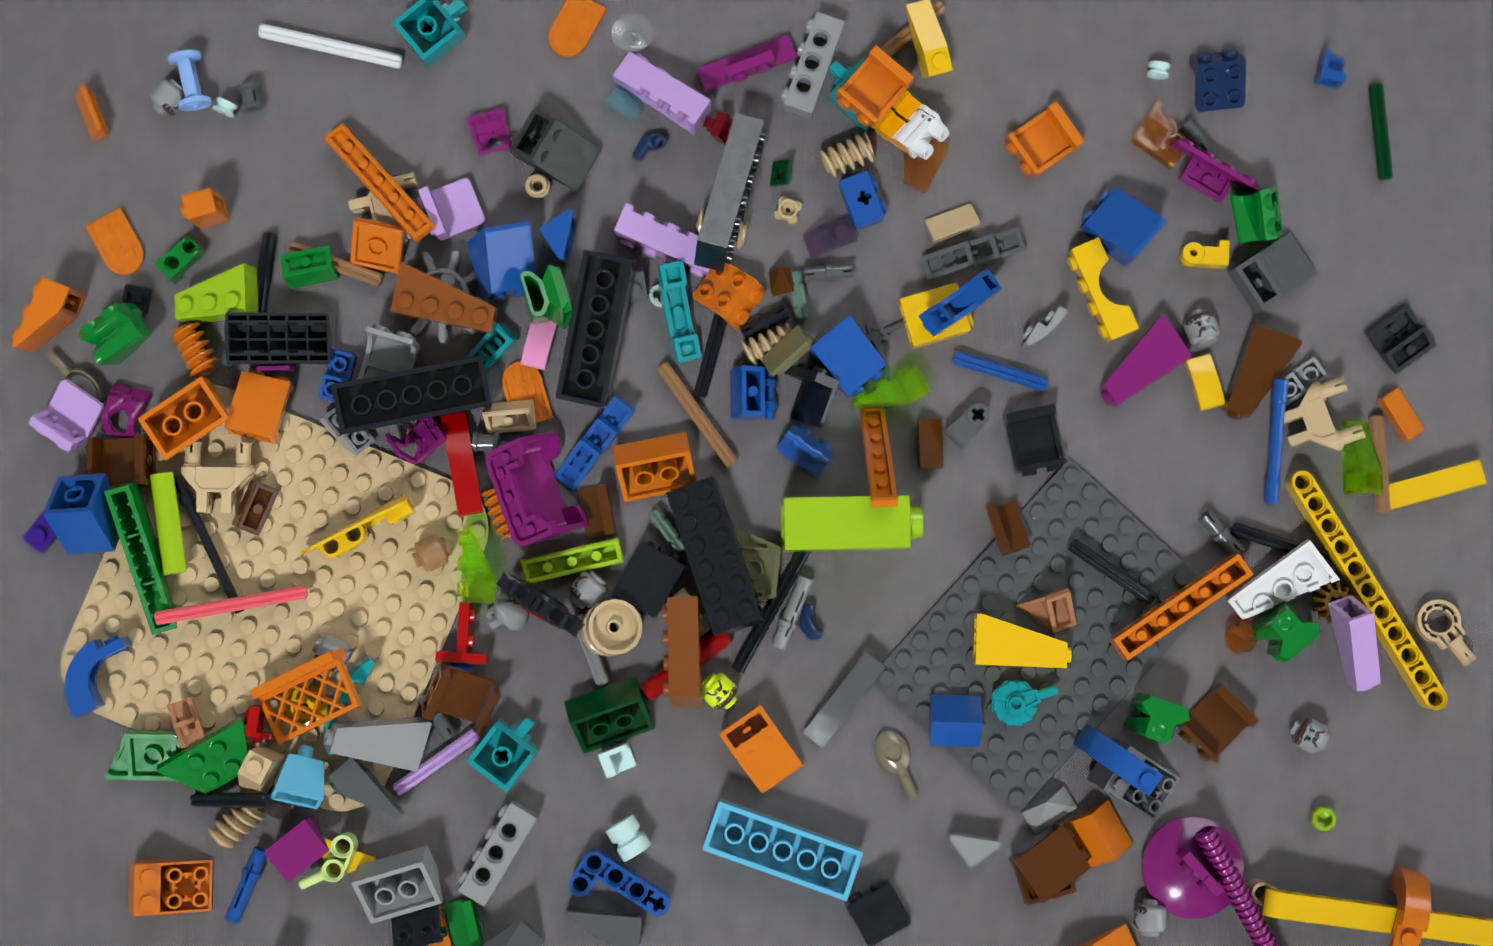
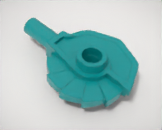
M1006 680L992 692L991 712L995 711L998 719L1009 726H1023V723L1032 720L1031 717L1038 709L1036 705L1042 702V699L1058 694L1057 687L1054 684L1040 690H1033L1026 681Z

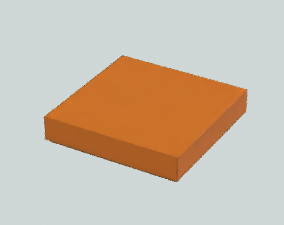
M355 217L353 220L350 263L398 274L400 262H402L405 230L398 225Z

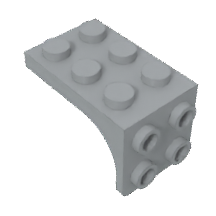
M373 324L372 328L365 326L367 347L358 379L415 368L421 350V345L415 342L416 338L412 337L411 334L397 331L396 335L392 334V331L388 330L387 327Z

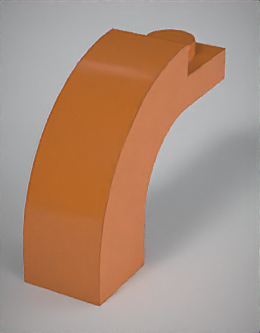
M1394 864L1388 889L1396 895L1397 914L1389 946H1419L1423 931L1427 932L1431 913L1430 885L1427 877L1422 872Z

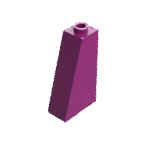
M1165 315L1154 321L1101 384L1100 389L1102 392L1100 395L1107 405L1111 404L1113 408L1192 357V354Z

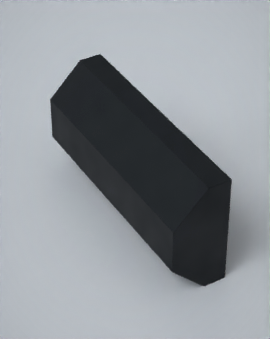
M225 313L226 364H330L329 313Z

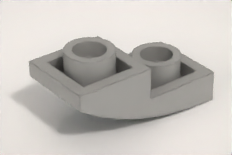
M1059 306L1055 311L1051 309L1043 322L1046 323V326L1040 322H1037L1034 327L1029 325L1022 336L1025 339L1022 346L1028 348L1043 339L1062 321L1068 311Z
M1315 356L1281 378L1289 379L1286 406L1307 393L1313 382H1322L1329 377Z
M335 407L319 419L324 427L355 456L375 441L368 430L341 435Z

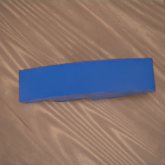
M618 394L615 395L585 436L577 443L555 474V477L575 491L637 409Z

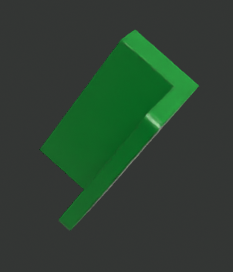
M329 245L280 255L282 277L291 289L339 279L333 265L332 251Z
M470 898L446 903L444 907L453 946L484 945L485 942L476 902Z

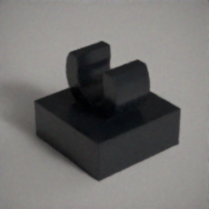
M125 284L122 303H134L142 313L148 314L153 290Z

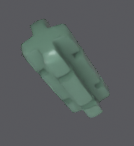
M793 271L791 273L794 292H791L793 307H795V319L803 320L808 318V309L805 307L807 303L804 284L801 283L803 282L802 272Z
M660 508L655 509L649 514V517L654 523L658 524L657 528L666 540L672 543L671 547L677 553L681 552L684 546L681 538L678 536L680 534L669 519L664 517L663 511Z

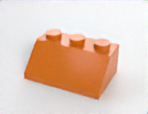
M201 376L137 419L163 459L167 461L228 421L230 417L223 399L211 381Z
M686 432L613 446L615 467L624 502L663 495L669 491L696 482Z

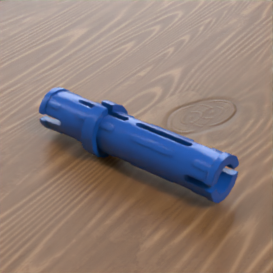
M254 846L247 866H244L241 871L243 876L224 916L226 920L240 923L257 880L261 879V870L267 858L264 851L267 849Z

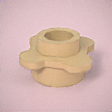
M783 196L778 200L779 206L778 210L774 212V217L777 220H786L789 224L793 225L798 220L797 214L802 209V204L799 201H793ZM787 208L790 209L789 213L785 211Z

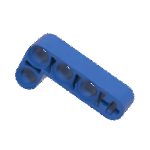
M593 848L586 853L569 881L570 891L576 896H584L588 894L598 879L656 916L665 914L670 906V896L664 889L598 848ZM592 855L598 856L601 859V865L599 867H592L589 865L588 858ZM613 869H618L622 872L623 878L619 881H614L610 878L609 872ZM578 877L585 878L588 882L587 888L579 889L576 887L575 879ZM633 883L642 884L644 892L640 895L634 894L631 891V885ZM649 889L652 890V898L658 900L659 897H662L664 899L663 904L665 906L659 905L658 908L655 907V901L648 897V901L644 900Z

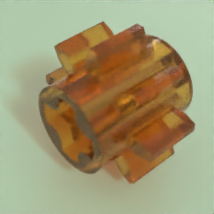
M1243 622L1239 626L1233 624L1225 633L1224 639L1227 641L1225 646L1237 655H1240L1242 651L1248 653L1254 648L1257 641L1256 636H1254L1255 631Z

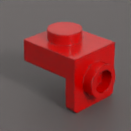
M261 705L249 706V710H246L244 715V725H247L245 737H252L253 742L268 743L269 740L275 737L273 732L263 731L265 713Z

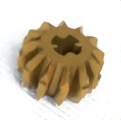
M1334 582L1333 585L1330 583L1323 585L1324 589L1319 588L1315 590L1319 597H1312L1311 599L1313 602L1318 603L1312 610L1314 612L1321 611L1318 619H1326L1328 624H1333L1328 606L1331 598L1338 600L1350 595L1355 597L1354 594L1347 595L1350 588L1348 586L1341 587L1340 582Z

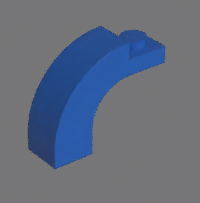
M986 269L950 296L919 315V318L923 322L925 329L934 337L963 319L1003 288L990 270Z
M116 635L105 640L104 644L102 640H93L82 647L73 657L66 672L64 690L67 704L74 718L82 717L105 705L96 684L97 672L108 658L133 646L129 637L119 638Z
M1089 724L1085 725L1073 743L1080 750L1148 796L1151 795L1163 777L1161 773Z

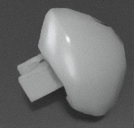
M506 593L500 594L496 598L494 606L484 612L485 616L490 619L487 621L488 625L493 629L504 624L511 631L523 630L527 623L528 612L513 597Z

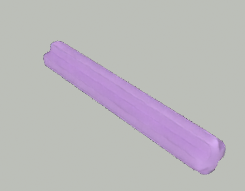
M471 729L421 764L418 772L411 771L394 783V791L398 795L404 794L480 740L479 734H476L474 729Z

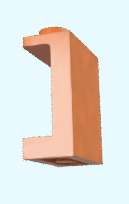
M875 45L869 52L868 58L842 88H838L835 96L837 98L836 101L843 109L847 111L849 109L857 115L856 119L866 127L869 125L874 129L912 85L914 77Z
M1057 101L1016 131L1007 134L1004 139L1007 151L1010 155L1017 157L1020 162L1019 167L1024 175H1029L1032 180L1080 148L1085 142Z
M251 370L250 372L242 371L229 410L230 419L226 421L224 427L230 434L278 445L281 437L278 430L289 394H293L295 388L289 382V379L283 376L276 375L272 378L265 376L263 372Z

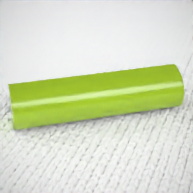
M174 473L150 475L163 574H180L186 572L187 567Z
M619 537L524 558L520 560L525 581L536 583L624 562Z

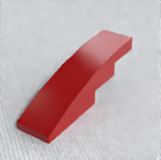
M465 412L442 415L440 417L443 433L447 437L445 445L458 516L483 513Z

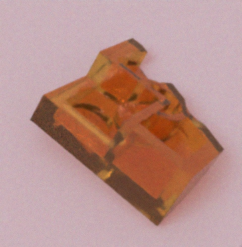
M1158 99L1136 130L1130 142L1168 169H1171L1180 160L1183 153L1170 147L1169 144L1172 140L1185 138V136L1178 131L1177 124L1173 118L1168 120L1161 109L1164 104Z
M935 139L929 142L933 146L934 151L927 160L918 156L913 159L908 153L904 152V184L923 194H926L950 149L949 146Z

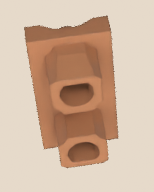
M193 696L167 705L173 723L172 726L176 731L181 749L191 746L206 737Z

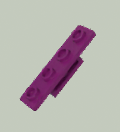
M786 35L697 69L704 91L708 92L733 82L745 81L749 76L757 73L759 75L767 73L773 67L795 60L797 55L790 37Z
M1181 138L1170 142V147L1189 157L1178 180L1215 202H1223L1232 183L1253 193L1261 190L1262 187L1256 184V179L1246 174L1240 175L1235 172L1236 168L1226 162L1220 163L1215 160L1214 154L1206 150L1200 151L1196 149L1192 141Z

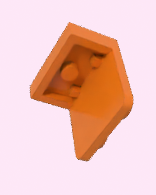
M726 263L724 272L710 270L709 275H706L693 293V298L721 316L732 328L738 331L739 327L748 320L755 306L762 301L766 290L755 278L734 265Z

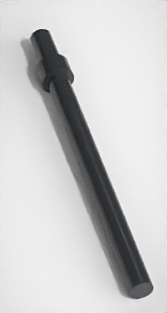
M181 474L175 476V487L180 495L178 499L181 506L186 508L227 598L238 597L200 513L196 512V505L194 503L196 499L193 492H189ZM245 610L234 611V613L236 615Z

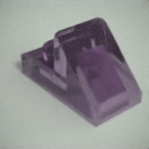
M849 217L829 225L824 223L802 235L811 259L857 242V237Z

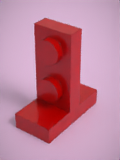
M459 602L456 651H436L435 662L489 664V653L470 652V648H474L475 633H471V625L476 622L477 615L476 608H473V602Z

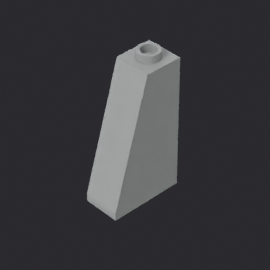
M422 717L332 722L331 728L325 732L323 743L328 752L332 754L418 772L432 723Z

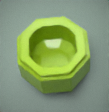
M1317 806L1310 811L1309 821L1315 829L1329 831L1336 824V815L1329 807Z

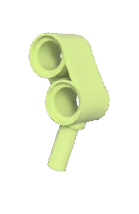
M345 832L334 838L328 858L320 868V871L298 880L300 888L303 890L323 880L338 882L346 876L359 844L356 835ZM341 839L348 840L350 843L349 851H343L340 848L339 843ZM331 863H336L340 866V875H334L331 872Z

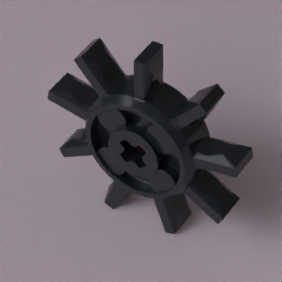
M504 571L496 583L497 586L505 590L507 595L513 597L516 602L523 606V609L560 630L563 628L574 637L578 636L585 625L581 619L569 613V608L558 599L528 581L523 582L516 576L509 575Z

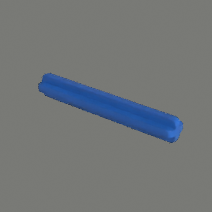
M955 351L952 358V363L1040 391H1045L1048 385V378L961 351Z

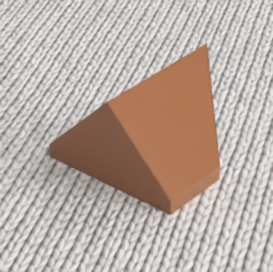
M1061 588L1016 605L1051 629L1053 633L1077 625L1071 593L1068 588Z

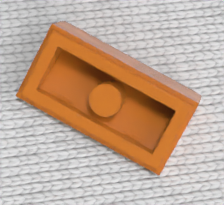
M84 84L80 85L75 99L92 141L109 136V130L93 91Z
M1399 387L1377 399V402L1402 442L1413 439L1425 430Z

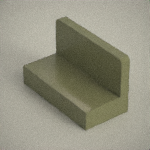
M797 325L761 359L771 376L776 374L781 376L808 352L816 342L812 336Z

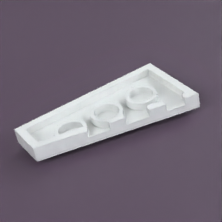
M1307 539L1228 596L1226 600L1239 617L1244 620L1271 609L1274 605L1284 601L1288 602L1295 599L1296 596L1308 591L1312 592L1319 589L1320 586L1336 582L1340 579L1313 543Z

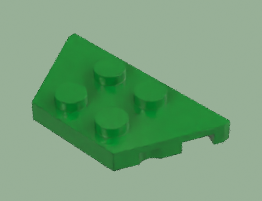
M240 716L157 765V771L205 794L238 777L237 773L248 754L244 718Z
M127 730L105 775V780L176 781L157 771L158 764L185 749H181L176 731Z

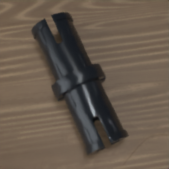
M781 303L765 314H758V318L739 327L742 335H744L745 340L748 341L749 337L753 338L765 330L766 332L769 329L771 330L772 326L790 316L785 306Z

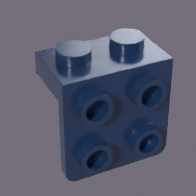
M1228 48L1223 49L1222 53L1212 54V52L1203 51L1197 53L1196 56H1189V66L1196 73L1195 108L1198 112L1241 108L1245 105L1246 58L1239 51Z

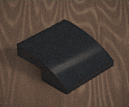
M1405 303L1364 331L1375 350L1394 374H1398L1437 346L1426 326L1418 322L1409 304Z

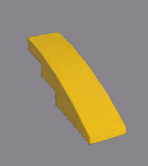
M1480 459L1390 483L1391 510L1486 484L1487 481Z

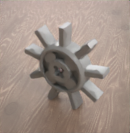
M427 251L422 252L423 262L427 268L426 274L471 295L469 286L477 282L475 271L464 278L456 273L461 261L460 252L453 251L446 269H436L431 255ZM475 297L490 304L488 299L483 300L482 297ZM418 319L413 323L410 332L415 336L418 335L429 321ZM432 322L438 324L439 342L447 344L449 337L448 325ZM465 329L471 334H474L476 332L474 330Z

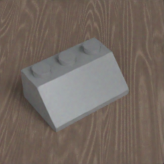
M427 845L359 865L351 882L371 924L435 906L443 901L437 865Z

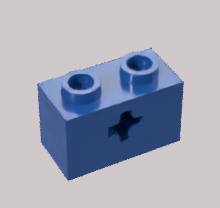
M868 171L839 181L838 187L855 231L883 222L884 214L887 213L884 201L882 199L878 200L875 191L878 190V186L874 176L870 177ZM863 195L864 199L869 198L867 205H864L863 202H858L860 196Z

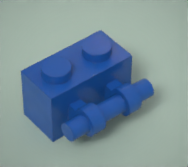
M741 365L730 370V411L732 420L754 421L765 417V420H775L777 402H775L774 388H777V380L765 370V367Z
M793 424L776 448V451L817 479L834 455L830 451L833 447L822 439L819 442L811 437L812 432L805 426L800 424L797 427Z

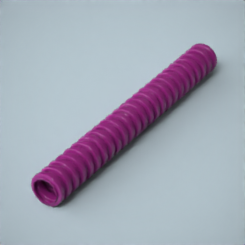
M1205 826L1198 830L1195 838L1199 841L1198 844L1202 848L1203 853L1206 854V859L1210 861L1209 864L1213 868V872L1217 875V879L1220 881L1222 888H1224L1225 894L1228 895V899L1231 901L1233 908H1235L1236 914L1239 915L1238 918L1242 922L1243 927L1246 928L1247 934L1250 935L1249 938L1253 945L1279 946L1275 936L1271 933L1270 927H1268V923L1264 920V916L1260 913L1261 910L1257 907L1256 901L1253 900L1252 894L1249 893V888L1246 887L1245 881L1242 880V875L1238 873L1239 870L1235 866V862L1231 860L1230 853H1227L1228 850L1224 846L1223 840L1220 839L1219 833H1216V827Z

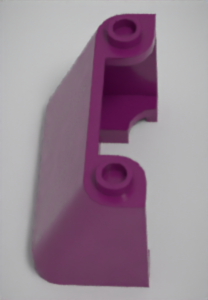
M556 431L519 437L491 450L486 456L487 469L511 538L519 546L534 544L589 526L585 512L580 506H565L550 461L556 459L561 453V444Z

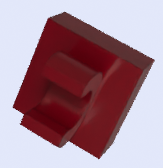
M718 111L716 119L705 118L703 127L707 128L708 132H711L710 135L717 143L726 145L733 120L728 114Z

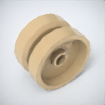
M612 599L597 603L592 608H589L582 618V623L585 624L580 631L582 641L590 651L597 655L609 657L627 653L637 645L641 638L643 625L640 614L634 606L624 600Z

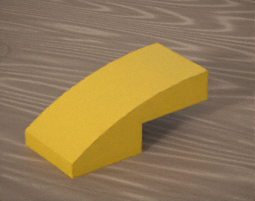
M1206 354L1186 360L1185 366L1192 381V391L1200 411L1225 405L1221 384L1211 355Z

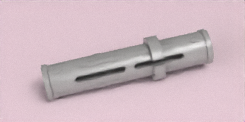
M798 575L781 619H778L777 624L779 625L770 645L784 651L786 650L792 631H795L797 628L795 624L810 587L813 584L812 580Z

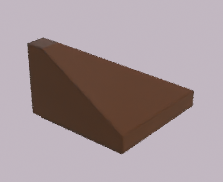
M781 266L768 272L773 297L794 292L791 267Z

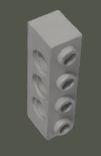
M820 12L816 13L814 19H809L805 31L809 33L807 41H801L797 53L798 56H801L798 65L793 64L789 78L793 80L790 88L785 87L781 97V101L784 102L783 110L812 119L829 67L840 41L845 21ZM816 38H823L827 43L819 47L813 41ZM812 60L817 62L818 67L811 70L805 66V63ZM805 83L809 85L810 90L802 93L797 89V86Z
M515 800L510 805L504 804L498 814V817L501 818L497 827L491 826L485 836V839L488 840L483 849L479 847L471 859L475 864L470 871L466 869L458 881L462 884L458 891L484 907L539 817L538 814ZM507 823L513 824L516 827V835L508 836L504 832V825ZM497 845L502 848L503 856L501 858H496L491 854L492 846ZM479 868L488 869L490 878L487 880L481 879L478 876Z

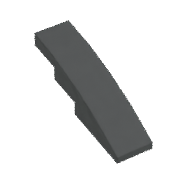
M1017 226L997 234L965 241L921 256L927 279L933 280L1027 250L1020 227Z
M866 650L807 725L803 734L823 748L873 685L886 665Z

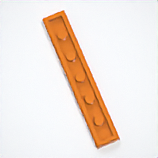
M341 123L323 137L331 149L416 243L436 228L434 223L344 123Z
M883 407L861 408L859 416L871 508L898 507L885 409Z

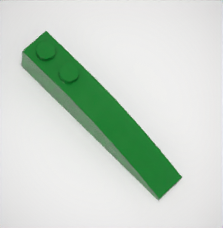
M134 481L112 486L105 490L104 493L151 634L154 635L176 629L177 622L158 625L155 621V612L172 609L173 603L166 575L163 574L159 548L139 486L134 484Z

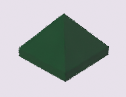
M792 160L774 161L772 164L770 186L789 185L793 178Z

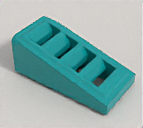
M496 323L494 333H487L464 359L472 358L479 354L486 361L484 364L486 373L519 339L504 323ZM498 334H500L506 341L504 342V341L498 336ZM491 340L500 347L498 350L490 343ZM484 347L493 355L492 357L483 350Z

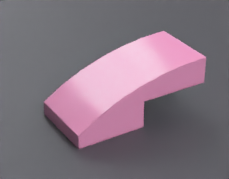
M552 321L538 325L531 323L521 359L522 365L542 370L546 369L557 324Z

